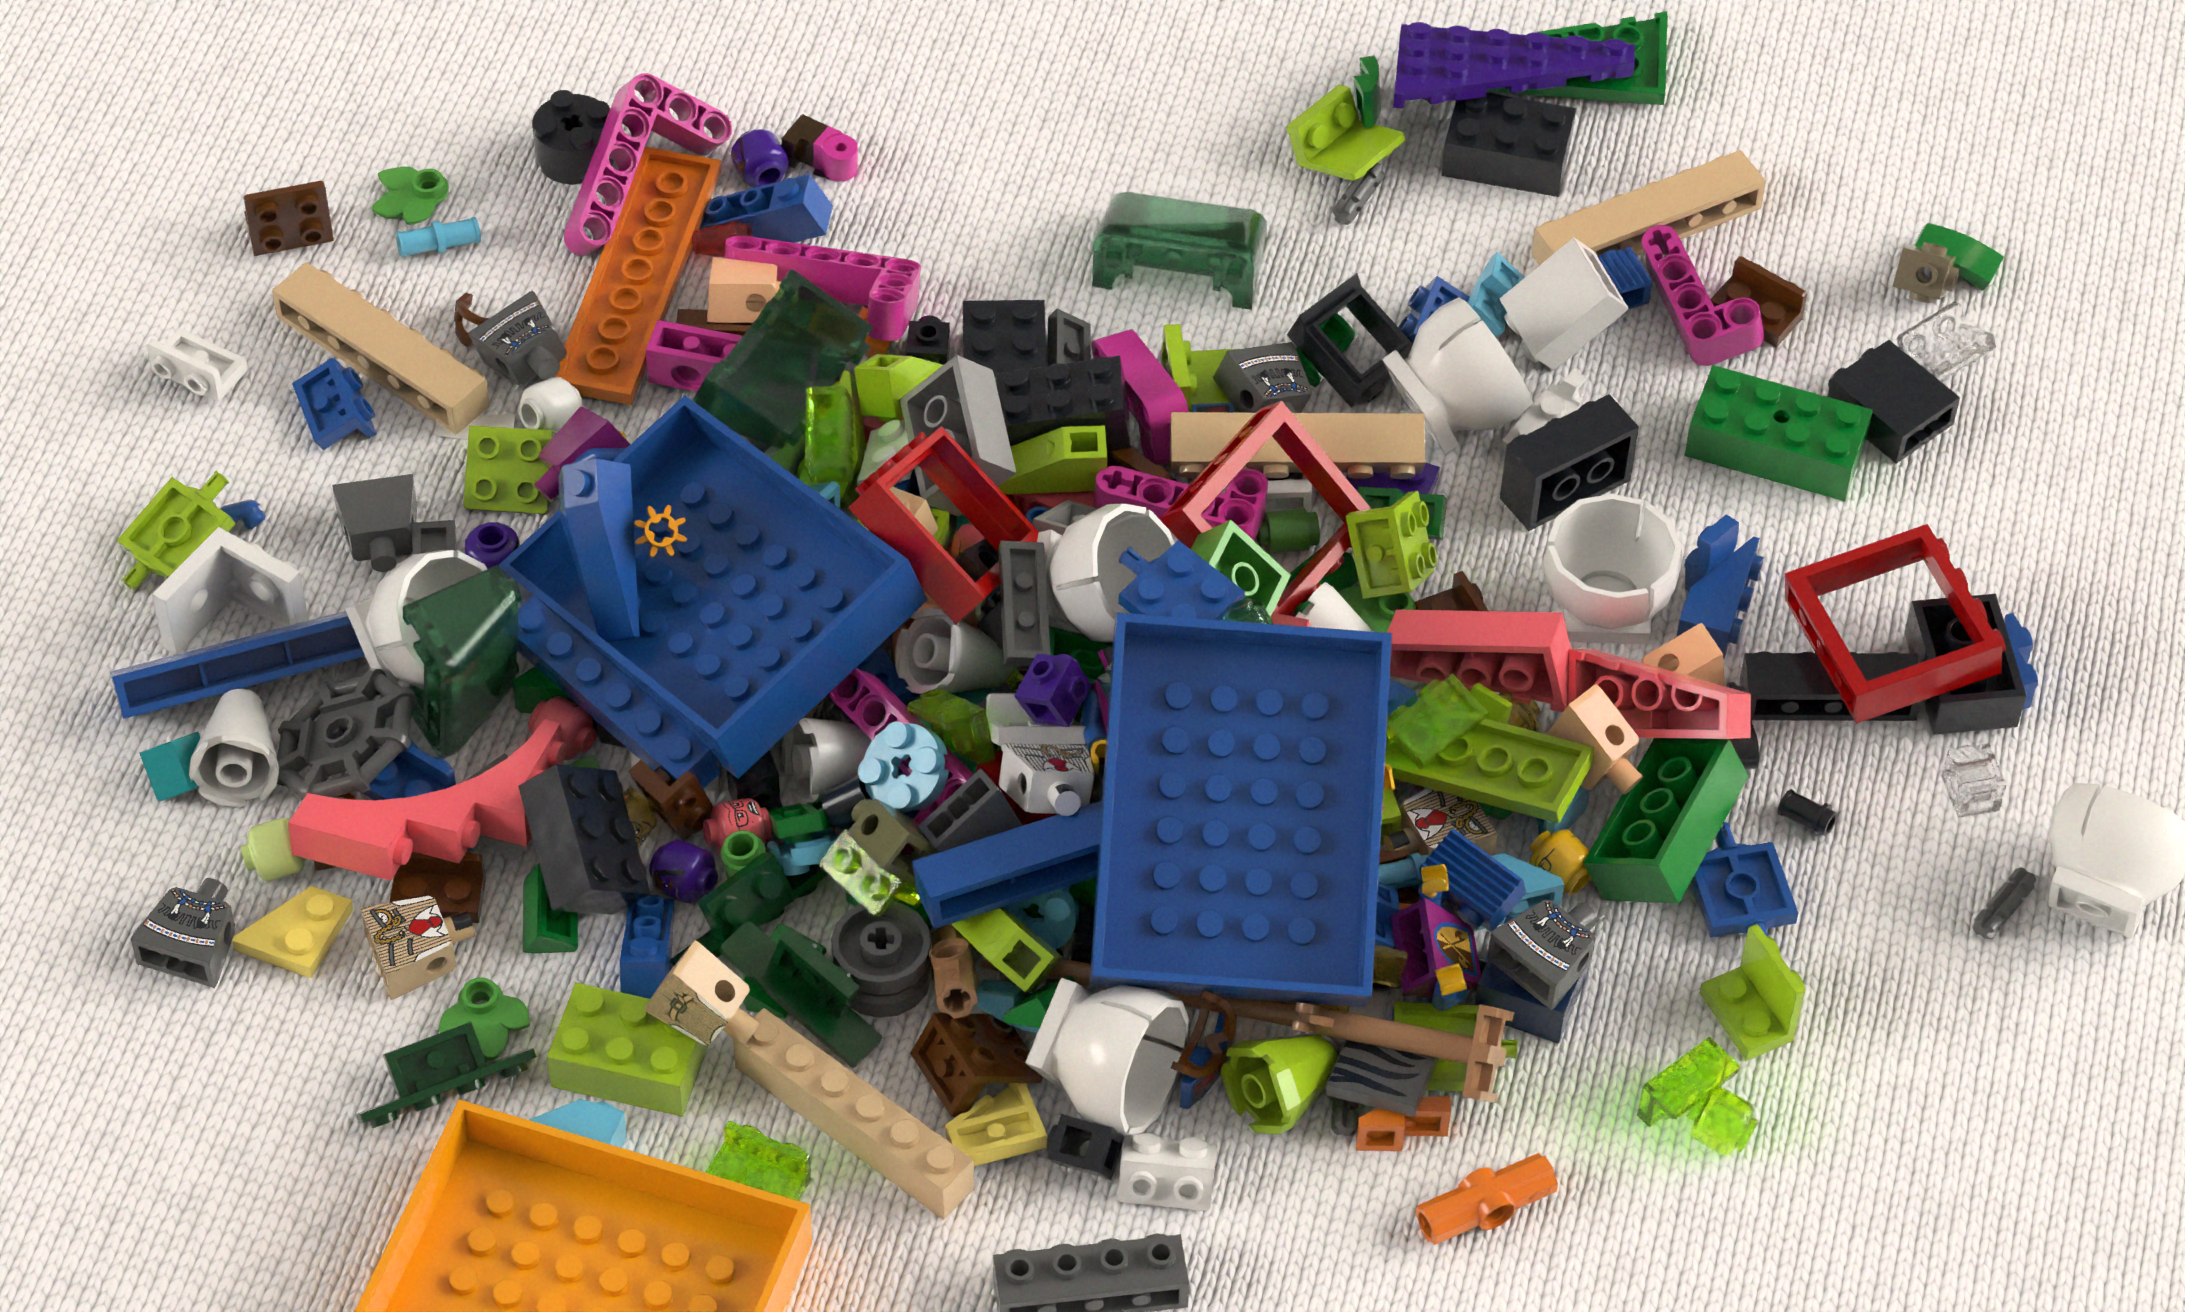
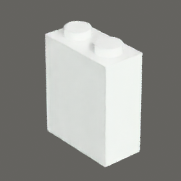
M1574 237L1500 298L1507 311L1504 319L1510 328L1523 338L1524 343L1521 344V348L1526 356L1535 364L1540 361L1553 370L1558 368L1629 310L1595 252Z

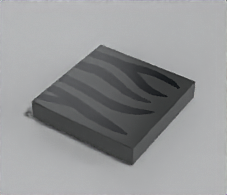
M1346 1040L1326 1083V1095L1415 1117L1439 1062V1058Z

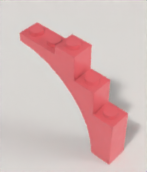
M544 719L531 737L507 759L477 777L443 790L413 797L386 800L337 799L307 793L288 822L292 855L391 881L399 867L407 864L412 851L459 864L468 848L475 847L480 835L527 847L532 839L518 786L556 764H563L566 755V743L562 742L561 723Z

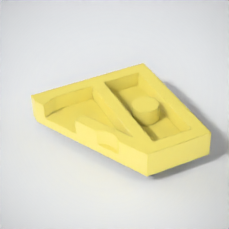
M311 885L236 934L232 939L234 951L312 978L353 911L352 900Z
M1009 1083V1087L994 1098L989 1094L985 1095L974 1104L970 1111L959 1114L945 1125L947 1141L974 1160V1166L1047 1148V1133L1026 1083Z

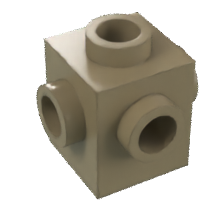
M1924 242L1923 247L1908 244L1903 247L1892 287L1910 291L1909 298L1933 303L1934 298L1941 299L1944 297L1946 291L1953 292L1959 274V268L1953 267L1956 257L1947 255L1948 248L1938 244ZM1925 267L1931 270L1932 278L1925 275Z

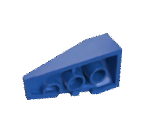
M595 458L563 465L558 477L560 520L597 634L607 643L640 637L630 464Z

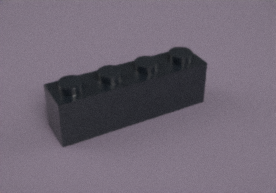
M1763 651L1744 654L1740 686H1743L1747 693L1751 694V720L1854 721L1816 653H1771ZM1850 652L1866 681L1918 664L1917 653ZM1921 701L1866 721H1917Z

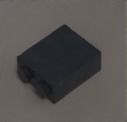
M1887 340L1875 349L1870 348L1866 350L1858 361L1847 368L1842 367L1838 369L1828 382L1829 391L1827 397L1873 410L1867 440L1896 464L1952 426L1960 400L1956 393L1890 340Z

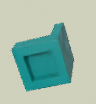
M198 731L139 753L158 801H163L198 788L194 780L191 782L189 776L190 759L201 738Z

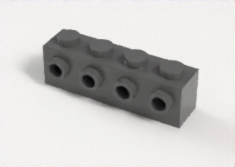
M1157 1233L1142 1239L1124 1241L1105 1239L1096 1244L1078 1246L1059 1244L1050 1249L1033 1251L1012 1249L1004 1254L993 1255V1283L998 1312H1151L1188 1307L1189 1279L1181 1234L1167 1236Z

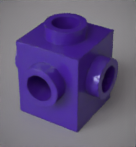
M1037 653L1014 697L1034 723L1070 727L1092 684L1080 669V664L1071 656L1066 654L1054 656Z

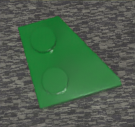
M822 801L812 805L797 803L767 809L771 820L772 832L779 839L786 838L787 843H799L813 838L812 832L824 830L832 824L823 809Z

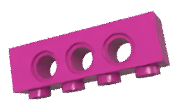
M657 320L646 348L648 381L653 384L736 399L748 388H751L808 413L819 383L817 350L662 320Z

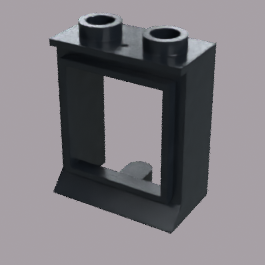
M1357 273L1301 313L1287 334L1289 339L1351 408L1363 399L1368 403L1373 401L1385 390L1386 385L1384 383L1391 376L1382 359L1361 374L1319 326L1347 307L1388 355L1396 350L1404 360L1409 357L1413 343L1364 290Z

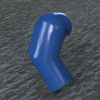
M251 499L220 508L235 523L242 520L247 529L255 528L266 517L265 513L258 507L260 504Z

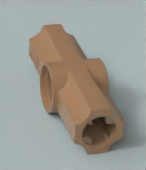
M949 924L939 927L931 933L932 947L930 948L929 956L934 970L938 1009L940 1012H946L953 1019L969 1016L971 1008L978 1003L977 987L979 986V979L974 965L972 944L954 926Z

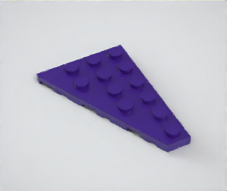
M1414 22L1410 25L1401 24L1393 108L1402 109L1404 108L1405 101L1423 99L1430 104H1437L1448 100L1459 101L1486 97L1487 89L1504 88L1510 93H1516L1527 89L1537 90L1566 86V78L1580 76L1587 78L1590 82L1601 81L1606 78L1633 76L1635 44H1627L1619 39H1609L1603 42L1587 40L1581 36H1569L1567 38L1548 37L1546 34L1539 32L1522 35L1510 34L1502 29L1476 31L1459 25L1441 28L1431 27L1423 22Z

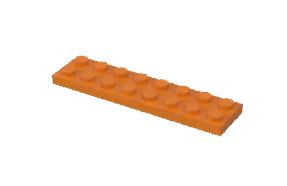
M645 146L612 237L604 245L564 348L567 354L564 359L559 361L560 368L557 375L554 376L568 381L579 391L581 396L632 405L647 367L646 348L657 320L664 321L706 213V206L711 200L721 174V160Z

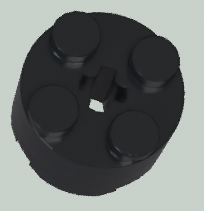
M558 90L551 95L550 100L538 108L532 121L536 159L546 177L563 184L574 185L582 183V178H585L610 111V107L606 102L587 95L573 94L568 90ZM609 158L610 164L612 166L614 160Z

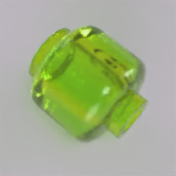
M1724 1087L1714 1088L1708 1096L1699 1093L1686 1116L1694 1121L1691 1127L1692 1138L1724 1156L1730 1155L1734 1150L1742 1153L1759 1120L1753 1117L1755 1111L1753 1104Z

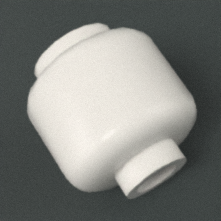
M551 377L524 390L519 404V416L527 429L553 430L557 433L579 407L582 406V398L579 391L568 381L561 377Z

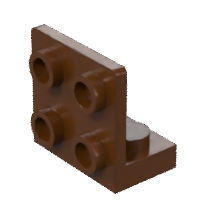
M323 181L246 194L243 197L246 210L244 211L254 256L334 241L326 188Z
M933 1013L910 1052L951 1117H957L961 1113L968 1112L986 1083H1041L1044 1078L1025 1063L1030 1050L1014 1026L995 1018L992 1014L970 1013L969 1016L953 1019L947 1013Z

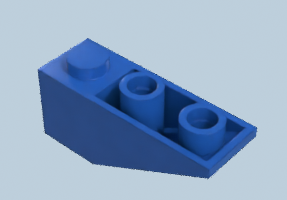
M810 174L711 199L706 206V213L701 223L700 231L706 234L732 237L750 236L795 243L826 235L833 205Z
M1753 536L1690 587L1679 619L1677 636L1703 623L1723 653V659H1725L1729 643L1738 644L1744 620L1739 619L1738 615L1740 611L1747 613L1754 591V588L1748 587L1749 580L1758 581L1764 557L1756 555L1760 538Z
M648 895L628 906L620 956L621 993L651 999L664 978L671 971L674 899H663L660 896Z

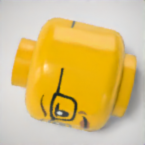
M1563 829L1553 834L1549 831H1544L1530 845L1529 849L1533 854L1530 857L1529 864L1561 877L1564 883L1563 894L1574 895L1591 880L1583 864L1590 850L1571 831Z

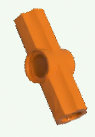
M1537 1153L1495 1172L1490 1167L1473 1171L1463 1178L1456 1189L1417 1205L1415 1215L1426 1240L1436 1245L1477 1226L1483 1230H1491L1503 1225L1515 1214L1516 1209L1557 1192L1558 1182L1553 1166L1547 1157Z

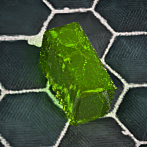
M844 386L806 388L805 470L813 483L830 481L842 483L851 482L854 479L852 475L854 471L852 467L854 463L852 458L854 455L852 450L854 447L852 442L854 436L852 432L855 429L852 424L855 421L852 416L855 413L852 408L855 405Z

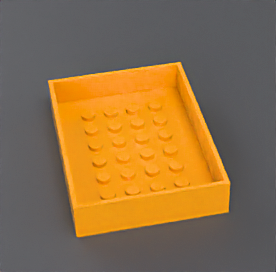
M459 1099L354 1312H783L812 1246L810 1204Z

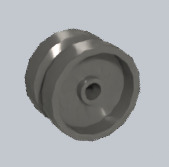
M888 900L864 902L848 910L835 925L831 937L832 963L846 969L851 974L854 982L860 986L850 1007L860 1014L877 1018L898 1016L915 1008L928 993L932 980V965L929 956L931 948L929 927L918 912L905 904Z

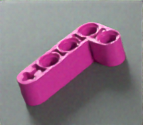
M1657 225L1648 229L1642 237L1647 270L1690 358L1699 365L1709 366L1759 347L1764 339L1760 307L1756 301L1742 297L1714 307L1677 232L1667 225Z
M1133 329L1093 340L1091 343L1093 358L1121 357L1128 391L1129 412L1138 422L1140 443L1144 457L1154 464L1162 466L1170 464L1171 412H1189L1183 392Z
M1109 466L1107 469L1100 470L1096 476L1094 508L1099 509L1107 504H1130L1146 507V510H1151L1163 523L1160 517L1189 485L1120 466ZM1247 468L1240 470L1228 484L1225 493H1220L1201 513L1202 517L1212 528L1232 520L1255 541L1265 516L1268 490L1266 476L1255 469Z

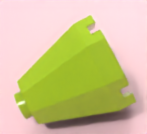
M1318 1034L1245 1040L1228 1048L1226 1056H1231V1059L1223 1064L1220 1073L1233 1110L1239 1116L1247 1111L1256 1120L1248 1124V1126L1258 1134L1279 1135L1293 1128L1326 1088V1083L1335 1066L1338 1055L1333 1044Z

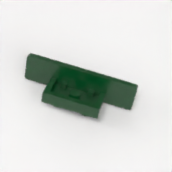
M764 852L697 902L711 929L696 941L718 958L721 956L719 952L721 945L746 921H751L757 927L763 923L771 922L779 918L784 913V908L795 899L807 896L815 891L818 887V882L829 874L826 866L812 864L809 865L810 870L808 872L788 876L784 874L775 855ZM691 944L671 959L673 967Z
M746 921L721 945L719 950L721 955L851 1068H855L880 1044L882 1035L850 1008L860 987L854 982L851 974L843 967L834 965L820 952L818 946L811 939L801 936L792 927L779 939L777 944L754 923Z
M467 1022L382 1054L398 1098L355 1114L358 1123H364L370 1120L372 1128L399 1119L396 1112L398 1109L413 1104L417 1112L441 1103L440 1093L456 1087L459 1095L485 1086L483 1077L500 1071L502 1079L526 1071L528 1070L526 1061L537 1057L534 1048L520 1051L487 1064L471 1022Z

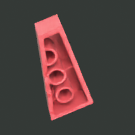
M1395 611L1387 633H1392L1390 673L1392 677L1444 688L1450 682L1462 685L1469 690L1476 683H1480L1493 692L1512 695V702L1530 705L1531 700L1550 703V710L1563 712L1568 706V664L1571 646L1562 612Z
M1569 649L1568 705L1597 684L1634 730L1638 738H1751L1750 693L1595 649Z

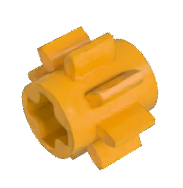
M667 505L662 514H656L655 510L648 506L646 513L649 520L647 522L641 520L634 521L635 527L643 529L642 536L635 541V545L646 543L650 546V558L656 555L658 549L663 548L666 554L672 557L674 550L671 543L674 541L685 543L687 540L684 535L678 534V527L686 519L679 518L674 520L669 516L671 505ZM660 520L666 522V530L671 532V538L665 537L660 543L654 541L655 533L649 531V525L656 526Z

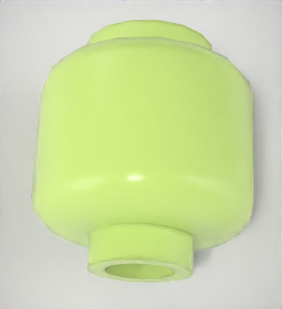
M286 817L251 827L247 835L248 844L241 846L242 857L247 870L252 871L256 869L258 875L264 881H273L301 872L304 868L306 858L292 855L288 825L290 819Z

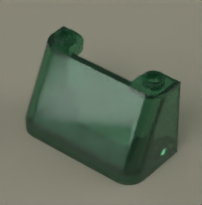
M1133 192L1115 194L1108 204L1095 236L1092 287L1112 290L1114 281L1119 275L1125 274V278L1133 279L1135 266L1213 277L1212 291L1221 292V287H1223L1232 295V307L1252 310L1267 241V221L1263 215L1252 209Z
M793 269L784 277L775 297L766 303L758 318L727 357L716 363L707 374L692 400L737 434L783 449L787 443L792 447L796 446L808 429V426L803 422L847 365L851 362L857 366L871 347L865 340L873 329L872 325Z
M498 565L403 606L404 622L406 625L411 624L420 640L413 643V648L424 664V690L416 686L409 688L414 691L417 698V706L412 710L411 717L435 754L442 759L460 752L513 688L512 681L519 674L517 663L518 603L522 602V596L516 582L512 578L506 579Z

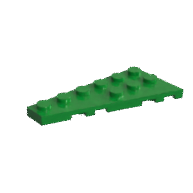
M1668 11L1655 13L1654 19L1636 21L1635 17L1621 18L1620 24L1601 27L1595 22L1539 31V33H1544L1548 37L1567 38L1569 36H1581L1587 40L1603 42L1609 39H1619L1627 44H1635L1633 76L1606 78L1590 82L1582 76L1566 78V86L1537 90L1527 89L1514 94L1664 105L1666 94ZM1504 88L1486 90L1488 92L1510 93Z

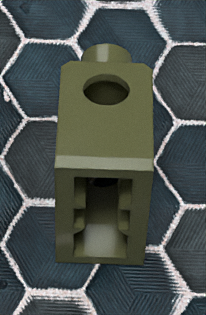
M878 799L861 800L853 808L852 819L855 823L849 829V836L881 869L916 887L912 861L939 853L920 830L919 824L906 814ZM906 844L915 850L908 856L901 854V850Z

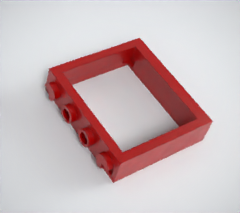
M1281 400L1259 409L1160 519L1180 542L1191 549L1197 535L1212 529L1201 513L1272 436L1344 522L1283 591L1273 613L1296 617L1294 612L1296 607L1300 603L1308 601L1311 595L1319 588L1318 582L1325 575H1329L1337 570L1345 561L1342 555L1348 548H1352L1346 515L1350 512L1369 510L1371 507Z
M941 426L929 437L921 432L909 444H906L892 458L888 459L879 469L873 472L855 489L860 496L848 508L871 533L909 560L923 590L957 624L1000 585L999 562L974 582L890 489L915 467L919 466L997 552L1000 541L1037 542L1039 532Z
M1928 524L1785 573V601L1856 724L2001 673L2002 651L2006 650L2004 639L1998 629L1992 630L1983 603L1979 598L1973 599L1968 591V582L1961 568H1954L1950 561V554L1945 541L1942 538L1937 539ZM1923 560L1974 644L1866 681L1818 596Z

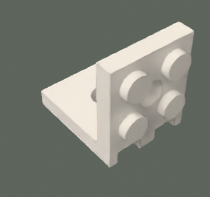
M220 527L152 593L163 648L176 655L231 600L238 602L281 627L309 621L301 574L298 569L288 561H279L265 553L259 545L253 542L247 543Z

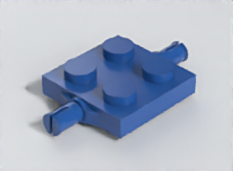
M1179 540L1159 558L1150 562L1136 553L1131 547H1128L1119 558L1120 564H1123L1137 575L1135 580L1119 593L1118 604L1131 614L1227 621L1228 616L1244 602V590Z
M1723 822V826L1715 837L1718 847L1706 853L1691 881L1710 938L1747 933L1748 928L1755 924H1758L1765 935L1768 936L1766 931L1768 928L1796 924L1799 913L1773 842L1756 845L1737 844L1733 838L1730 824Z

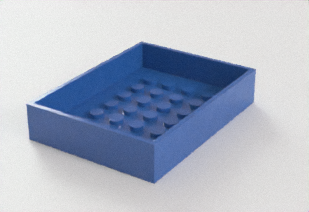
M686 395L613 460L614 462L630 464L633 523L635 520L644 522L649 520L646 513L648 506H651L656 514H662L666 506L671 505L669 516L674 520L679 518L686 519L678 527V534L684 535L687 540L685 543L676 541L671 543L674 550L672 557H669L663 548L658 549L656 555L650 558V546L646 543L635 545L640 637L607 643L597 634L560 520V509L498 565L521 606L532 595H535L711 749L715 761L738 779L928 600L907 558ZM660 520L656 526L649 525V531L655 533V542L660 543L665 537L671 538V532L666 530V522ZM635 526L634 542L642 536L643 530Z
M1117 612L1113 634L1090 988L1109 989L1118 985H1129L1163 990L1172 994L1199 996L1205 990L1219 997L1365 1008L1372 997L1392 633Z

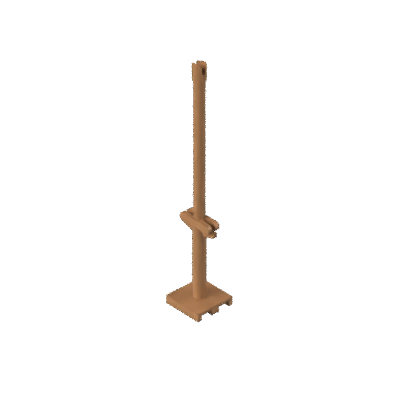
M981 958L983 968L1000 971L987 959ZM1062 958L1046 978L1057 980L1066 975H1072L1076 983L1089 987L1091 964ZM1169 993L1182 1000L1184 1006L1201 1009L1203 1003L1201 996ZM1220 997L1230 1002L1234 1014L1239 1017L1290 1026L1293 1030L1468 1064L1462 1097L1497 1103L1498 1094L1492 1093L1497 1066L1504 1067L1507 1049L1501 1047L1505 1021H1513L1514 1012L1479 1004L1474 1035L1471 1037L1300 1002L1292 1004L1281 1001Z

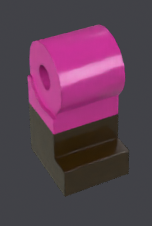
M801 114L781 138V145L788 157V166L794 169L802 162L823 171L827 178L837 182L850 180L857 173L858 144L853 138L835 128Z

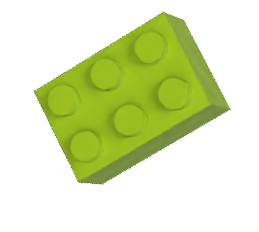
M575 982L547 1055L550 1085L561 1090L683 1117L708 1045H702L643 1010L650 1000L648 998Z

